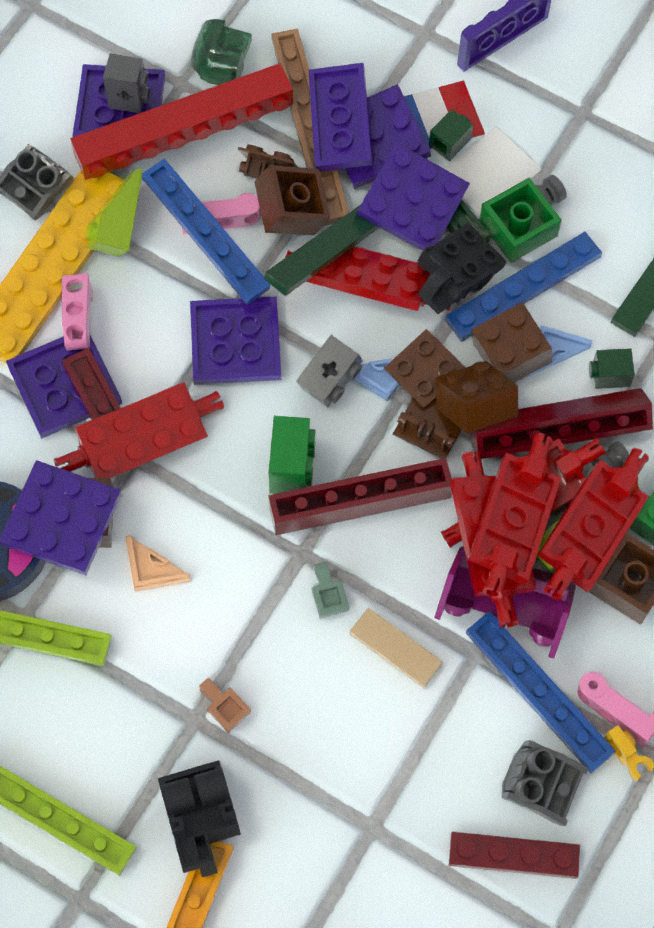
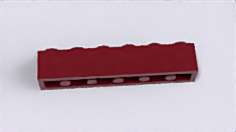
M642 388L521 408L518 409V417L471 432V445L474 451L481 453V459L502 456L506 452L513 454L530 451L533 437L537 433L545 434L543 442L549 436L553 441L559 438L562 444L565 445L593 440L594 438L600 439L652 430V402Z
M442 458L268 495L269 510L275 536L450 499L452 496L450 486L452 478L447 459Z

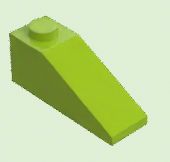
M137 168L127 175L96 217L88 224L86 229V239H89L88 249L117 257L129 252L143 173L142 169Z

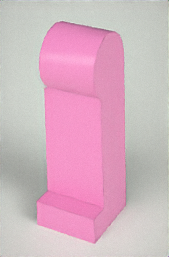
M251 193L241 194L236 199L202 202L223 229L253 225L259 221L261 216L258 197ZM182 228L183 234H187V232Z
M88 273L62 276V326L67 351L90 348L91 301H93V290ZM81 283L83 288L70 290L69 285Z
M589 672L582 676L577 689L581 701L615 727L619 725L622 731L627 730L635 742L644 748L654 735V712L651 716L647 715L618 692L607 686V682L601 674Z

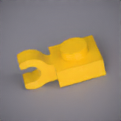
M619 725L607 732L604 739L616 751L615 756L620 763L626 765L633 780L638 781L642 777L637 771V765H644L649 772L654 769V763L650 758L636 754V742L627 730L622 731Z

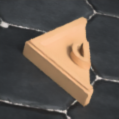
M125 536L135 592L191 582L189 573H185L177 568L169 560L152 549H148L133 539L132 536Z

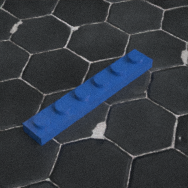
M165 158L142 173V180L247 305L270 290V283L264 279L260 271Z
M585 231L447 314L445 321L459 340L463 342L472 336V328L521 302L527 303L601 258L602 251Z
M490 611L466 630L467 636L581 764L589 768L590 774L615 754L616 751L514 637L505 628L499 627V621Z

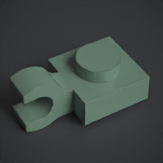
M327 562L315 564L314 571L319 585L312 587L311 591L319 618L349 611L350 608L341 579L332 581Z

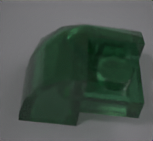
M210 19L202 23L191 55L193 69L200 75V79L210 84L220 85L241 77L244 69V60L252 42V34L226 27V20Z

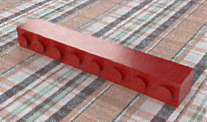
M278 63L72 137L70 140L73 153L85 180L99 178L109 171L129 167L132 163L142 159L154 158L164 151L179 149L186 143L197 139H206L211 134L222 130H231L241 123L258 120L262 116L275 111H283L293 105V88L281 64Z

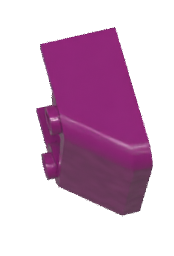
M464 546L460 547L447 575L434 618L440 620L444 609L448 614L457 617L470 613L471 609L486 614L490 611L495 617H498L495 603L491 602L489 597H475ZM533 567L532 571L536 589L533 592L515 595V598H513L519 625L530 628L529 634L533 637L535 643L546 647L551 645L548 657L554 659L570 614L576 585L571 581L562 599L555 600L551 598L553 590H551L549 595L544 592V587L549 583L554 574Z

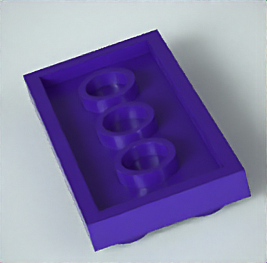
M508 0L505 6L497 11L489 12L480 22L467 26L462 31L457 61L459 68L465 72L546 20L549 15L551 0Z
M364 63L308 70L315 168L322 172L373 165Z

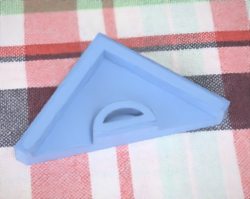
M541 325L540 330L552 347V363L528 376L534 375L589 349L593 340Z
M392 358L362 364L360 373L354 379L386 401L390 399L400 386L384 369L392 361Z

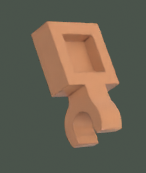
M209 678L199 685L200 692L212 702L207 711L227 733L233 730L251 713V709L231 688L222 693Z

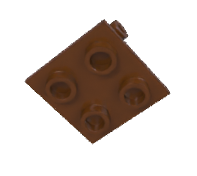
M247 144L246 148L238 147V150L247 158L246 162L241 161L239 172L244 173L246 177L257 179L259 173L261 175L268 168V165L298 167L294 159L290 158V155L274 151L273 155H269L263 151V148Z
M427 329L384 367L424 409L436 398V377L445 375L452 370L466 368Z
M412 398L405 412H401L397 420L398 425L392 435L442 459L447 458L462 429L437 409L436 398L425 409Z

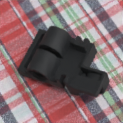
M467 222L431 247L429 245L422 251L417 260L418 265L425 272L428 271L431 276L426 280L418 295L437 314H440L452 304H458L462 298L465 299L469 292L477 293L492 279L494 274L504 268L507 261Z
M219 760L158 778L182 871L186 873L200 869L202 878L218 873L210 844L241 835Z

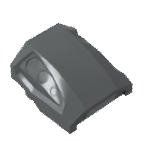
M27 144L24 150L19 152L17 157L1 173L0 194L36 221L43 215L69 180H73L74 177L50 157L34 146Z
M526 740L513 756L503 780L502 799L525 807L557 825L566 826L568 822L566 816L583 774H587L589 768L563 753L544 747L532 740Z

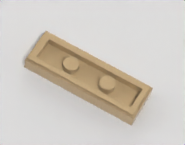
M369 608L366 609L349 632L351 636L423 688H425L443 663L439 658Z

